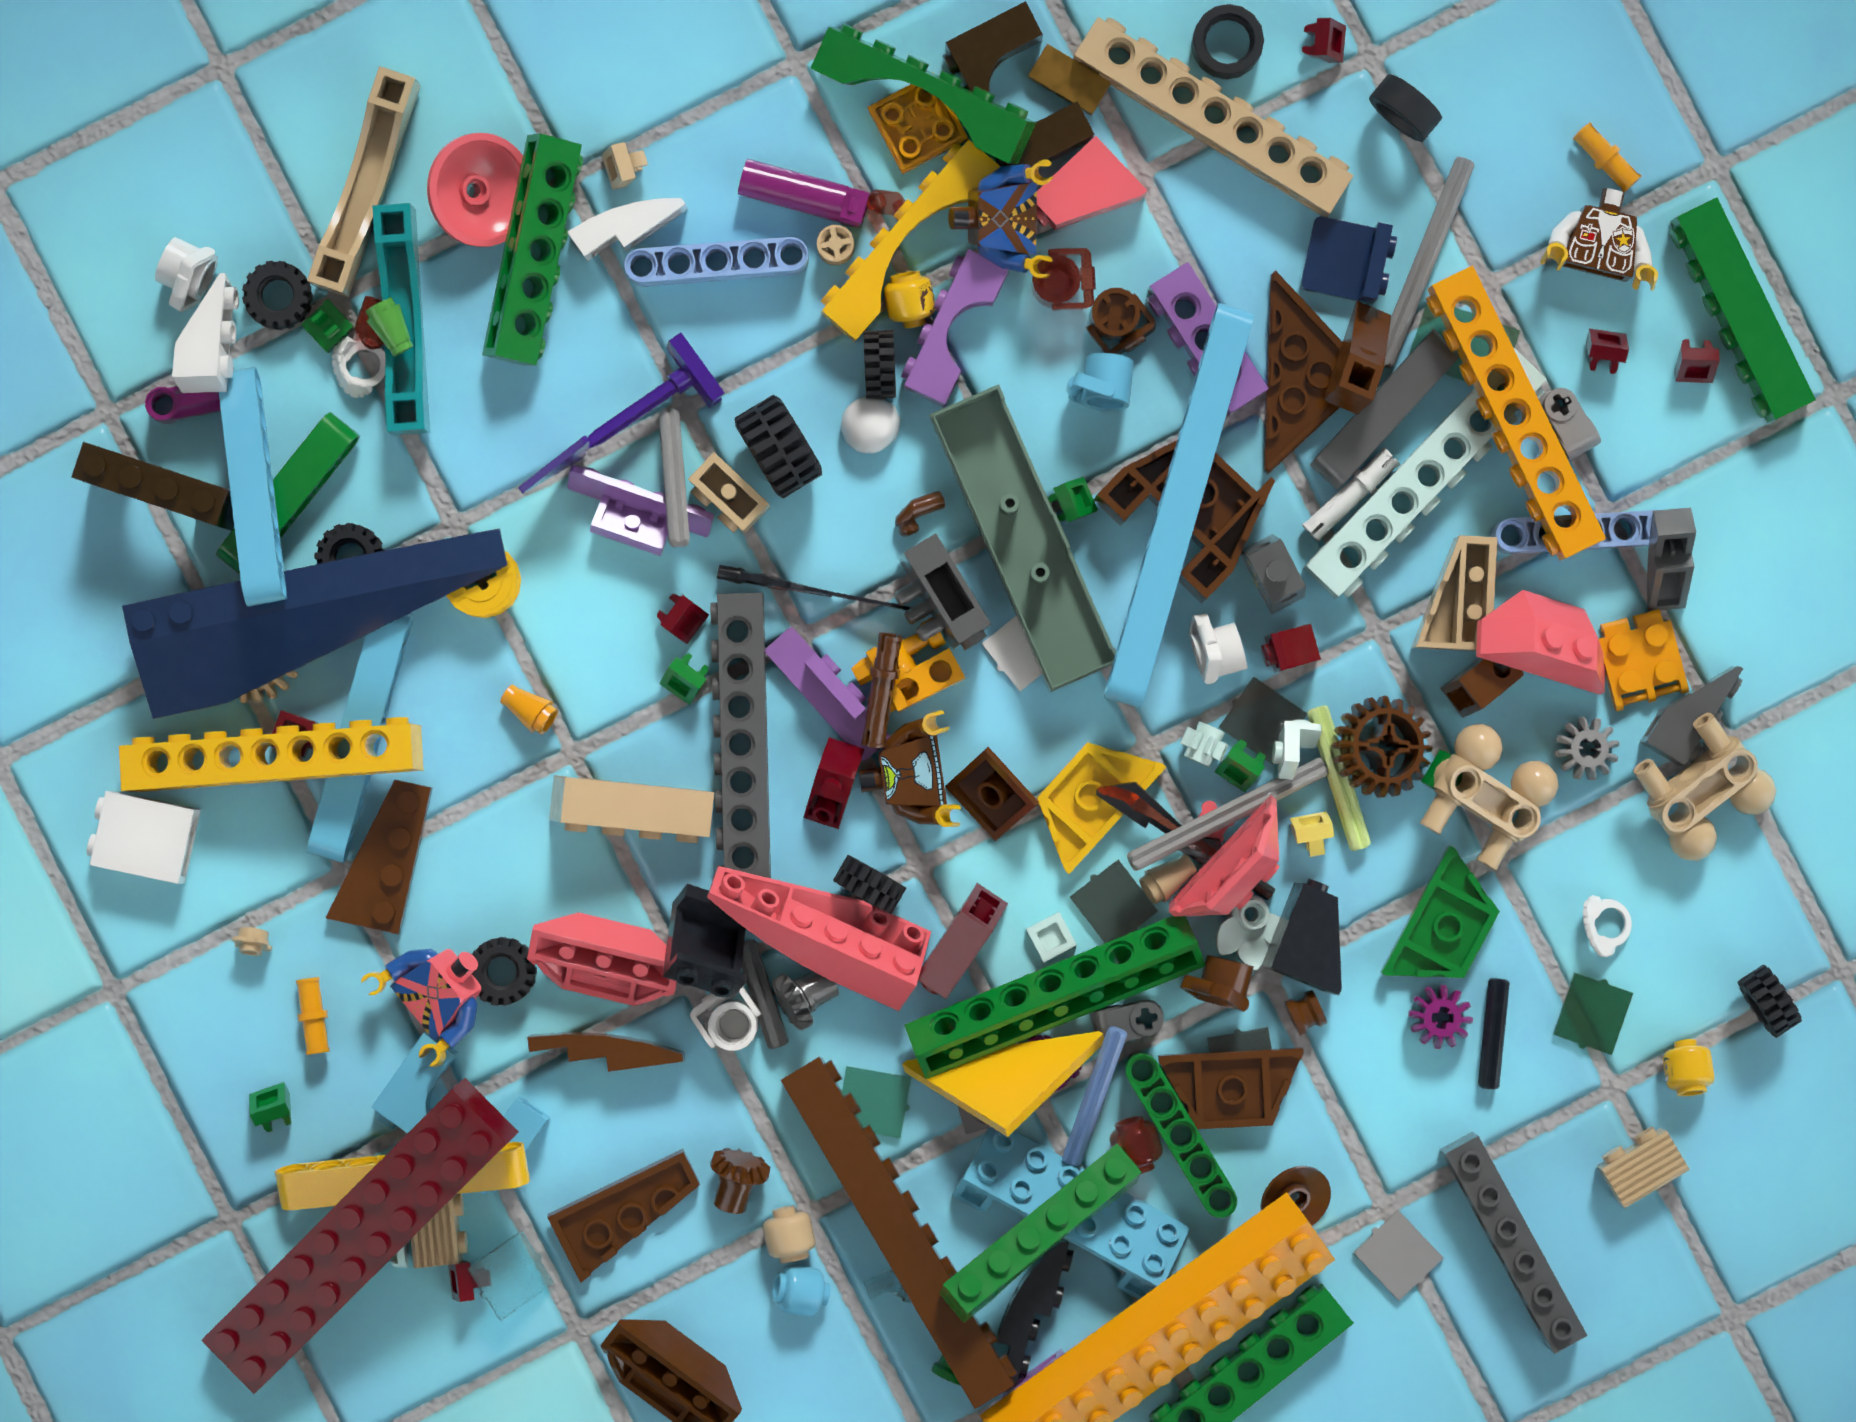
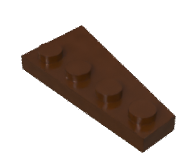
M401 780L393 781L325 917L326 919L401 934L433 787Z
M681 1149L548 1213L547 1218L580 1283L587 1279L602 1263H606L616 1255L618 1250L631 1239L638 1237L644 1232L647 1226L661 1215L663 1216L700 1185V1181L684 1149Z

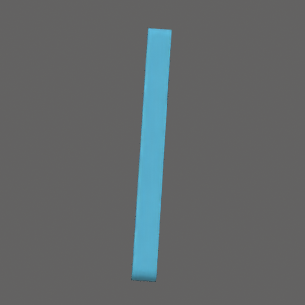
M1218 303L1216 306L1117 646L1104 698L1141 708L1253 324L1254 313Z

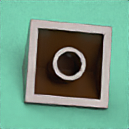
M989 747L982 751L945 785L948 791L994 841L998 840L1040 803Z

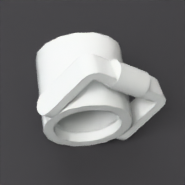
M176 237L168 243L159 260L155 281L172 288L169 300L170 306L183 312L201 302L202 296L209 287L217 267L218 257L215 255V250L210 247L200 249Z
M1207 613L1192 616L1188 635L1201 678L1206 684L1215 683L1220 676L1247 669L1244 649L1235 623L1212 628Z
M744 987L740 989L739 993L745 1002L741 1000L726 1001L728 998L717 997L710 993L701 999L702 1003L691 1011V1020L711 1049L717 1045L728 1051L740 1050L747 1047L755 1038L759 1028L758 1016L761 1015V1012ZM716 1008L708 1021L707 1031L698 1017Z

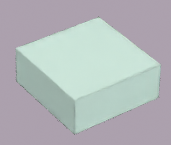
M1060 912L1026 928L1043 962L1077 945Z

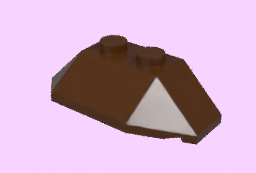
M620 1319L600 1345L603 1353L607 1354L609 1364L618 1381L672 1422H734L742 1411L726 1365L665 1320Z

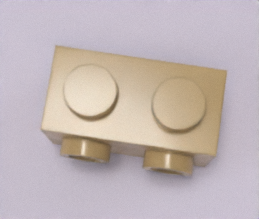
M715 452L688 479L695 486L690 493L705 507L712 502L722 512L717 518L733 533L738 528L746 533L771 507L763 497Z

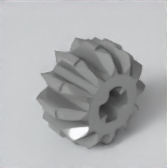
M1579 717L1577 720L1578 730L1573 724L1566 723L1564 728L1570 737L1557 735L1555 739L1558 743L1565 744V749L1554 752L1555 757L1567 756L1568 758L1561 764L1560 768L1566 771L1575 765L1572 776L1575 779H1580L1585 770L1588 780H1595L1597 776L1596 768L1602 774H1608L1610 770L1604 761H1618V756L1608 753L1609 748H1616L1620 745L1618 740L1607 742L1606 738L1613 733V728L1606 727L1599 732L1601 719L1594 718L1590 726H1588L1586 718ZM1581 741L1593 742L1595 748L1590 749L1594 751L1592 756H1581L1579 749H1583V747L1579 746Z

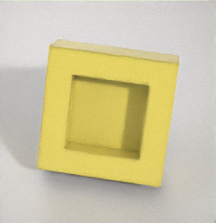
M1327 811L1290 818L1292 833L1297 844L1306 843V849L1309 851L1310 857L1324 855L1323 839L1334 837L1333 824Z

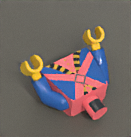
M433 949L410 950L386 964L384 971H373L363 976L361 983L370 977L377 978L379 981L378 989L368 994L376 995L385 989L387 981L393 979L394 982L390 987L434 1041L441 1038L436 1045L426 1044L419 1051V1058H424L430 1050L435 1049L437 1057L429 1067H438L446 1059L445 1051L449 1047L453 1049L475 1025L478 1006L476 998L482 990L480 983L472 973L478 968V962L468 952H461L457 956L450 949H446L439 954Z

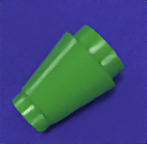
M392 297L375 304L365 311L369 318L366 322L388 350L391 351L393 357L413 347L400 304L396 305Z

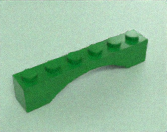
M842 24L841 29L827 28L811 69L847 85H857L873 80L893 79L918 86L939 98L956 114L967 129L975 148L1009 164L1019 163L1037 123L1026 118L1029 111L1009 102L1005 108L993 102L994 94L975 86L973 92L960 86L962 79L945 71H941L939 76L927 71L929 64L914 56L908 55L907 60H904L894 55L896 48L885 42L875 39L874 44L864 41L861 39L863 32L849 25Z
M1117 1143L943 1283L939 1294L960 1320L965 1323L1049 1249L1135 1185L1142 1172Z

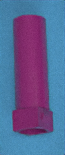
M747 159L738 187V195L829 219L854 228H862L870 199L869 192Z

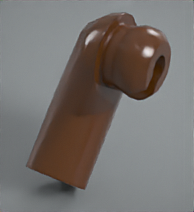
M936 491L912 499L895 517V526H898L901 536L907 537L919 531V525L915 519L945 508V501L941 492Z

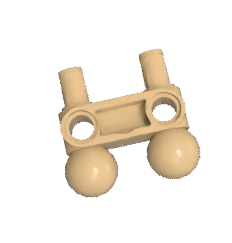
M1711 713L1701 715L1693 723L1694 728L1709 750L1669 781L1665 779L1651 759L1640 762L1633 770L1649 794L1647 805L1651 816L1662 825L1669 835L1668 839L1673 852L1685 860L1699 861L1707 857L1715 848L1717 834L1712 822L1705 816L1724 801L1730 798L1732 805L1739 812L1758 815L1767 811L1774 803L1777 791L1772 777L1766 771L1758 768L1756 757L1745 749L1738 737L1727 736ZM1737 756L1735 766L1728 770L1729 762ZM1678 802L1677 810L1668 816L1670 807Z
M1474 724L1465 727L1457 735L1454 744L1455 755L1452 754L1450 759L1442 761L1436 767L1434 773L1435 784L1433 787L1437 795L1419 823L1440 835L1457 806L1466 808L1492 825L1491 829L1493 832L1476 859L1497 871L1498 866L1513 842H1522L1524 838L1533 835L1537 831L1541 819V809L1539 807L1545 806L1553 800L1559 784L1557 774L1547 763L1542 761H1530L1521 764L1513 773L1510 782L1511 789L1485 773V770L1492 768L1499 761L1503 750L1500 736L1492 727L1485 724ZM1462 773V781L1456 787L1455 781L1459 774ZM1518 810V817L1512 823L1513 814Z

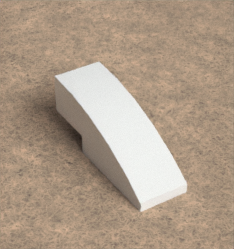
M658 198L633 202L596 215L567 233L586 260L589 261L617 240L628 252L688 210L682 198Z

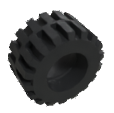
M773 394L735 417V427L778 496L784 499L822 476V467L779 397Z

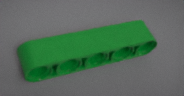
M331 412L327 413L318 422L273 479L280 539L339 467L360 438L357 432ZM234 528L220 545L215 555L240 575Z
M1146 1052L1131 1054L1124 1064L1126 1078L1204 1208L1210 1215L1216 1218L1230 1216L1237 1206L1236 1193L1159 1064ZM1138 1060H1147L1151 1063L1152 1072L1146 1079L1139 1080L1132 1076L1131 1068ZM1159 1092H1165L1171 1097L1170 1107L1163 1112H1157L1151 1107L1152 1097ZM1180 1124L1188 1126L1191 1131L1188 1141L1183 1144H1176L1171 1141L1170 1133L1175 1126ZM1204 1157L1209 1160L1210 1168L1205 1175L1195 1176L1191 1174L1190 1164L1195 1158ZM1218 1189L1225 1190L1229 1194L1227 1205L1220 1209L1211 1207L1209 1203L1210 1195Z

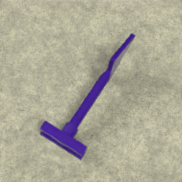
M680 332L668 341L666 347L680 367L667 376V381L595 429L588 438L586 435L580 438L520 485L518 489L524 494L579 462L585 457L587 450L602 445L676 393L682 394L693 386L710 409L722 401L721 397L725 392Z

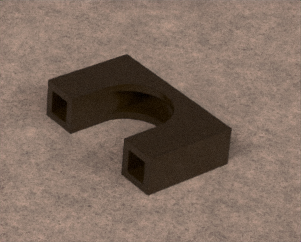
M1025 1L945 42L947 53L942 55L950 74L955 75L958 73L960 79H962L963 88L973 92L976 86L990 92L989 83L996 68L1008 58L1040 43L1043 33ZM1077 101L1044 119L1035 121L1037 123L1018 164H1009L996 157L994 159L1000 167L1028 164L1032 167L1041 160L1045 159L1052 162L1090 142L1095 134Z
M83 441L71 478L229 531L233 530L234 519L230 490Z

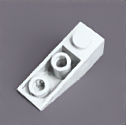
M219 273L175 342L172 378L182 393L227 392V380L233 376V359L230 355V344H234L236 341V326L232 318L233 310L238 309L239 294L237 288L232 286L225 273Z

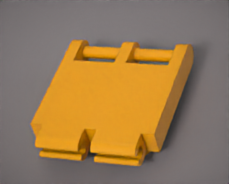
M1660 609L1632 616L1635 626L1633 630L1630 629L1627 618L1600 624L1603 638H1600L1599 642L1604 653L1605 676L1616 712L1624 710L1625 705L1644 700H1647L1648 703L1655 702L1657 700L1656 697L1678 691L1680 694L1689 693L1671 620L1663 622ZM1672 681L1677 682L1675 685L1654 690V686ZM1644 689L1645 692L1626 698L1621 697V695L1635 692Z

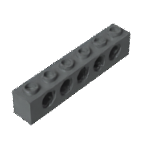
M1471 1132L1439 1149L1547 1348L1555 1354L1588 1336L1480 1137Z

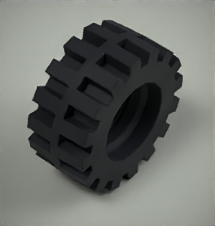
M266 261L264 265L259 264L255 267V271L252 274L249 272L246 277L248 280L246 284H243L242 291L244 292V297H242V300L246 306V311L256 322L269 329L283 330L296 327L295 324L301 323L305 319L306 313H309L312 308L310 306L311 301H313L311 284L298 268L284 261ZM274 280L287 282L293 291L291 304L281 311L270 310L263 302L264 288Z

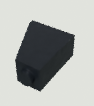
M1308 879L1306 884L1294 882L1262 967L1325 993L1340 995L1342 981L1338 897L1327 893L1329 886L1318 881Z

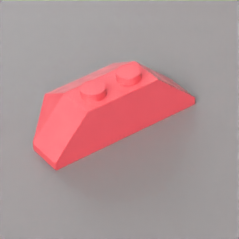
M1522 590L1477 622L1476 657L1599 695L1604 693V653L1585 609Z
M1270 795L1169 901V913L1174 917L1228 915L1235 907L1241 909L1248 903L1254 894L1251 890L1260 880L1265 883L1272 878L1279 869L1277 864L1279 861L1276 798Z
M580 912L533 926L527 960L533 965L537 964L541 971L561 989L636 1006L656 1000L664 995L666 997L674 995L677 981L663 977L667 945L650 929Z

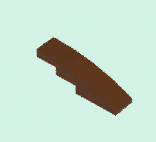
M559 1032L533 1034L527 1037L529 1052L567 1047L569 1062L606 1057L608 1072L683 1062L685 1060L684 1051L648 1040L614 1034Z

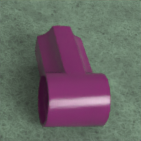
M178 386L169 388L157 387L152 389L145 399L147 413L162 424H172L181 419L221 412L219 392L182 393ZM164 396L171 397L173 400L172 410L165 415L157 414L155 410L157 400Z

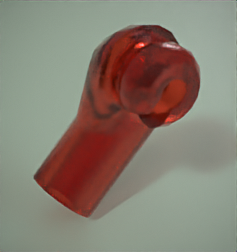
M879 189L870 192L866 207L869 211L876 214L894 216L906 200L899 192Z
M365 296L355 323V331L362 344L368 349L374 350L380 348L384 343L366 322L369 318L365 311L381 302V300Z

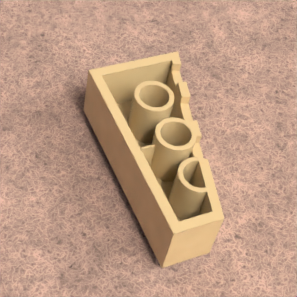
M554 775L549 820L565 823L564 830L587 832V826L590 825L602 827L601 834L624 836L625 829L639 830V838L661 840L662 833L676 834V841L698 843L699 836L710 837L714 792Z

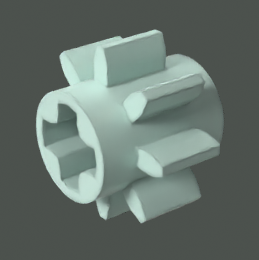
M1200 721L1196 730L1187 727L1180 742L1182 745L1187 746L1184 756L1210 767L1213 758L1222 762L1229 746L1221 742L1225 732Z

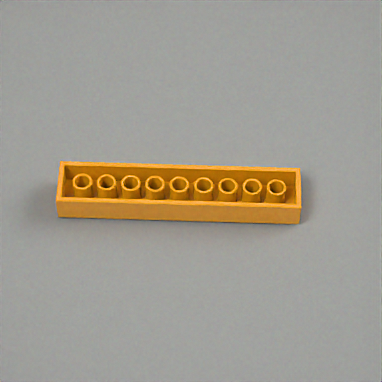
M1286 1192L979 1416L983 1422H1113L1131 1408L1138 1406L1143 1399L1158 1388L1168 1384L1172 1378L1191 1364L1198 1362L1220 1343L1230 1339L1235 1332L1246 1324L1260 1317L1279 1300L1289 1296L1297 1287L1312 1276L1322 1272L1335 1258Z

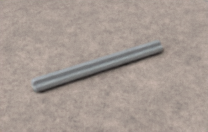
M1457 157L1454 160L1392 313L1384 367L1391 368L1395 364L1474 169V162L1464 157Z
M1316 758L1298 767L1293 780L1276 778L1128 852V862L1134 871L1141 870L1254 813L1270 795L1278 801L1328 775L1327 766L1321 758Z

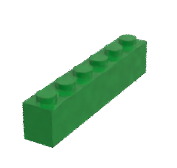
M1718 197L1671 220L1672 228L1669 229L1672 241L1678 249L1683 248L1689 262L1686 263L1688 274L1694 283H1700L1705 293V296L1702 297L1704 307L1711 317L1716 316L1722 328L1718 331L1721 342L1728 351L1732 349L1738 361L1735 364L1737 375L1743 384H1749L1754 394L1751 402L1757 415L1760 418L1765 417L1767 423L1816 401Z

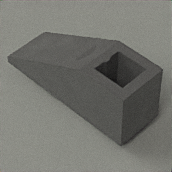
M1732 666L1660 709L1640 740V743L1676 765H1686L1687 761L1694 762L1704 746L1700 742L1701 736L1693 726L1694 721L1705 713H1711L1719 722L1723 715V711L1719 708L1726 697L1731 699L1738 691L1743 681L1739 678L1743 668Z

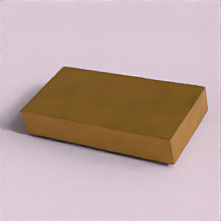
M1049 44L1045 46L1028 75L1029 79L1067 102L1073 104L1078 101L1082 111L1091 116L1111 85V82Z

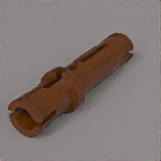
M880 632L878 635L875 663L871 665L869 673L872 675V684L865 718V728L861 744L867 745V747L885 748L895 679H899L900 670L897 667L903 639L901 635L896 636L894 633Z

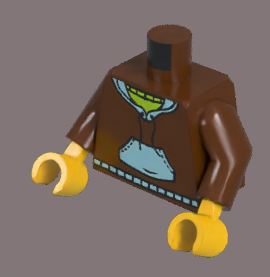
M939 710L925 715L924 718L903 724L886 739L885 748H883V751L878 752L880 767L858 770L861 792L884 790L886 804L892 806L895 814L917 824H940L943 827H959V822L951 821L950 812L953 809H961V807L957 804H947L937 735L947 732L949 726L944 728L937 726L936 717L944 714V711Z

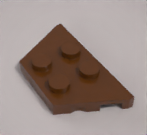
M1302 1047L1164 1054L1158 1055V1061L1197 1129L1272 1126L1280 1110L1281 1102L1290 1087L1297 1065L1303 1057L1304 1050Z

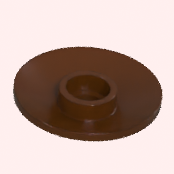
M1310 1166L1289 1168L1277 1175L1268 1184L1262 1195L1260 1209L1263 1210L1287 1192L1313 1226L1324 1215L1331 1199L1330 1183L1325 1175L1316 1168Z

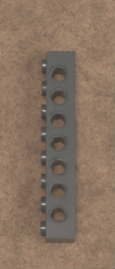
M717 594V602H711L710 604L711 625H718V640L711 641L712 663L719 662V677L712 678L713 700H720V715H713L714 738L721 737V753H714L715 775H722V790H715L716 813H723V828H716L717 850H724V865H717V868L721 866L771 878L764 594ZM741 621L748 627V636L742 642H732L727 634L728 627L733 622ZM735 659H744L749 665V673L742 680H734L729 675L728 667ZM737 696H744L750 702V711L742 718L734 717L729 710L731 700ZM740 733L746 734L751 740V749L742 756L734 754L730 747L731 739ZM745 771L752 778V786L745 793H738L732 788L731 779L736 772ZM738 809H746L753 816V824L748 830H738L732 823V816ZM745 846L752 850L754 861L750 867L740 868L734 863L733 854L738 847Z

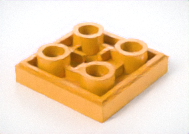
M912 84L867 107L902 175L949 151L956 142L962 144L968 140V136L956 114L939 98Z

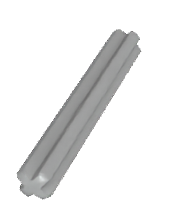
M663 408L659 412L668 541L672 547H685L689 544L690 535L680 412L677 408Z

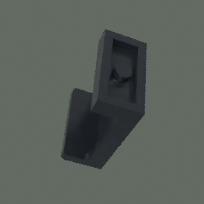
M687 883L672 902L663 977L677 981L684 986H693L711 992L717 997L733 999L747 980V975L741 972L746 928L737 923L707 898L709 890Z

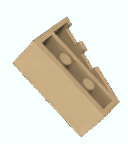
M1459 535L1453 539L1411 648L1476 652L1477 622L1494 610L1497 537Z

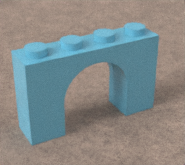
M427 1031L424 1032L371 1106L372 1109L378 1112L375 1116L376 1119L391 1129H394L397 1125L408 1133L430 1111L432 1091L458 1054V1051L449 1047L445 1051L446 1059L444 1063L438 1067H429L437 1057L435 1049L430 1050L424 1058H419V1051L424 1045H436L441 1039L434 1041ZM521 1096L515 1099L504 1115L519 1132L510 1142L524 1143L526 1152L550 1118ZM492 1190L490 1192L496 1194L499 1190ZM482 1191L481 1193L486 1195L488 1191Z

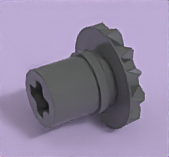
M813 971L793 981L785 974H780L772 980L773 994L778 1000L777 1003L782 1008L783 1014L788 1017L789 1022L799 1030L811 1027L813 1025L811 1013L816 1011V1008L839 995L835 982Z

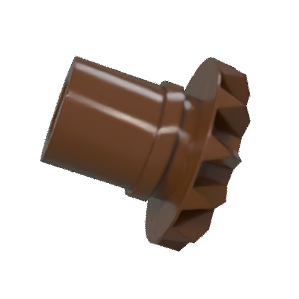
M724 1148L723 1150L715 1151L710 1162L711 1169L719 1175V1183L713 1201L714 1205L724 1212L732 1214L744 1213L752 1188L768 1180L771 1167L765 1163L762 1157L754 1156L752 1152H743L740 1148L737 1150Z

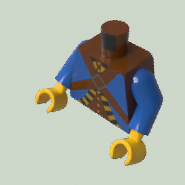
M1044 159L1032 167L1028 164L999 167L981 179L978 188L969 190L968 207H950L948 213L950 229H968V243L977 245L978 252L982 257L1002 269L1023 273L1030 270L1034 277H1049V274H1041L1038 271L1037 264L1040 260L1053 262L1051 257L1038 255L1031 259L1030 255H1036L1037 184L1045 185L1054 179V177H1041L1038 170L1040 166H1050L1052 163Z

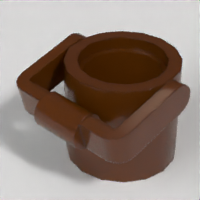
M1109 288L1101 292L1094 300L1090 310L1091 324L1086 327V330L1103 353L1121 355L1124 352L1128 354L1145 342V338L1155 331L1156 322L1135 293L1132 294L1123 288ZM1141 312L1148 324L1133 331L1137 326ZM1101 337L1107 340H1120V343L1110 350Z
M1207 955L1205 960L1206 966L1203 968L1201 978L1190 975L1184 976L1180 988L1198 1000L1243 1012L1249 1007V1000L1246 996L1254 966Z

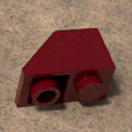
M1311 624L1267 635L1264 637L1266 644L1260 646L1266 667L1272 666L1274 673L1321 660Z
M828 738L803 818L839 829L864 748Z

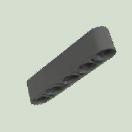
M1433 329L1377 389L1373 401L1346 423L1315 457L1310 466L1338 490L1460 357L1457 350L1452 352L1447 346L1444 337Z

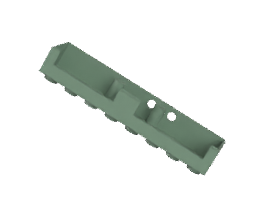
M998 384L930 414V421L1049 692L1112 666L1116 649L1111 644L1071 553L1069 542L1056 513L1053 512L1006 405L1000 385Z

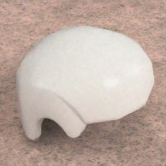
M865 396L852 402L843 412L840 429L845 442L857 452L873 454L880 452L896 440L899 434L900 417L895 406L885 398L866 399Z

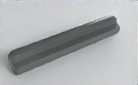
M755 940L745 941L741 968L743 973L747 975L746 983L751 998L761 1012L758 1019L767 1047L769 1049H776L786 1045L789 1039L757 942Z

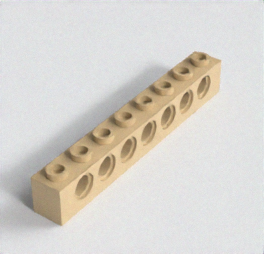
M1097 17L1074 54V60L1111 82V86L1317 214L1323 217L1329 216L1354 176L1348 172L1349 166L1334 156H1330L1329 159L1315 152L1317 146L1304 137L1298 136L1297 139H1294L1284 132L1285 126L1269 116L1265 120L1252 113L1253 106L1239 97H1234L1231 100L1220 93L1222 88L1211 79L1203 77L1199 80L1189 74L1190 68L1182 61L1171 57L1168 61L1156 53L1158 48L1148 40L1139 37L1136 41L1125 34L1126 28L1114 19L1107 18L1104 21ZM1113 48H1123L1128 52L1129 60L1124 64H1115L1110 60L1108 53ZM1147 67H1153L1160 72L1161 80L1156 84H1148L1142 80L1140 72ZM1178 87H1186L1191 91L1193 100L1187 104H1180L1175 101L1172 92ZM1212 106L1218 107L1223 111L1225 119L1218 124L1210 123L1205 118L1204 111ZM1242 126L1251 127L1256 133V140L1249 144L1243 143L1238 139L1236 130ZM1273 146H1281L1287 151L1288 160L1284 163H1275L1270 159L1268 150ZM1307 165L1315 167L1320 174L1319 181L1316 183L1305 182L1300 174L1301 168Z

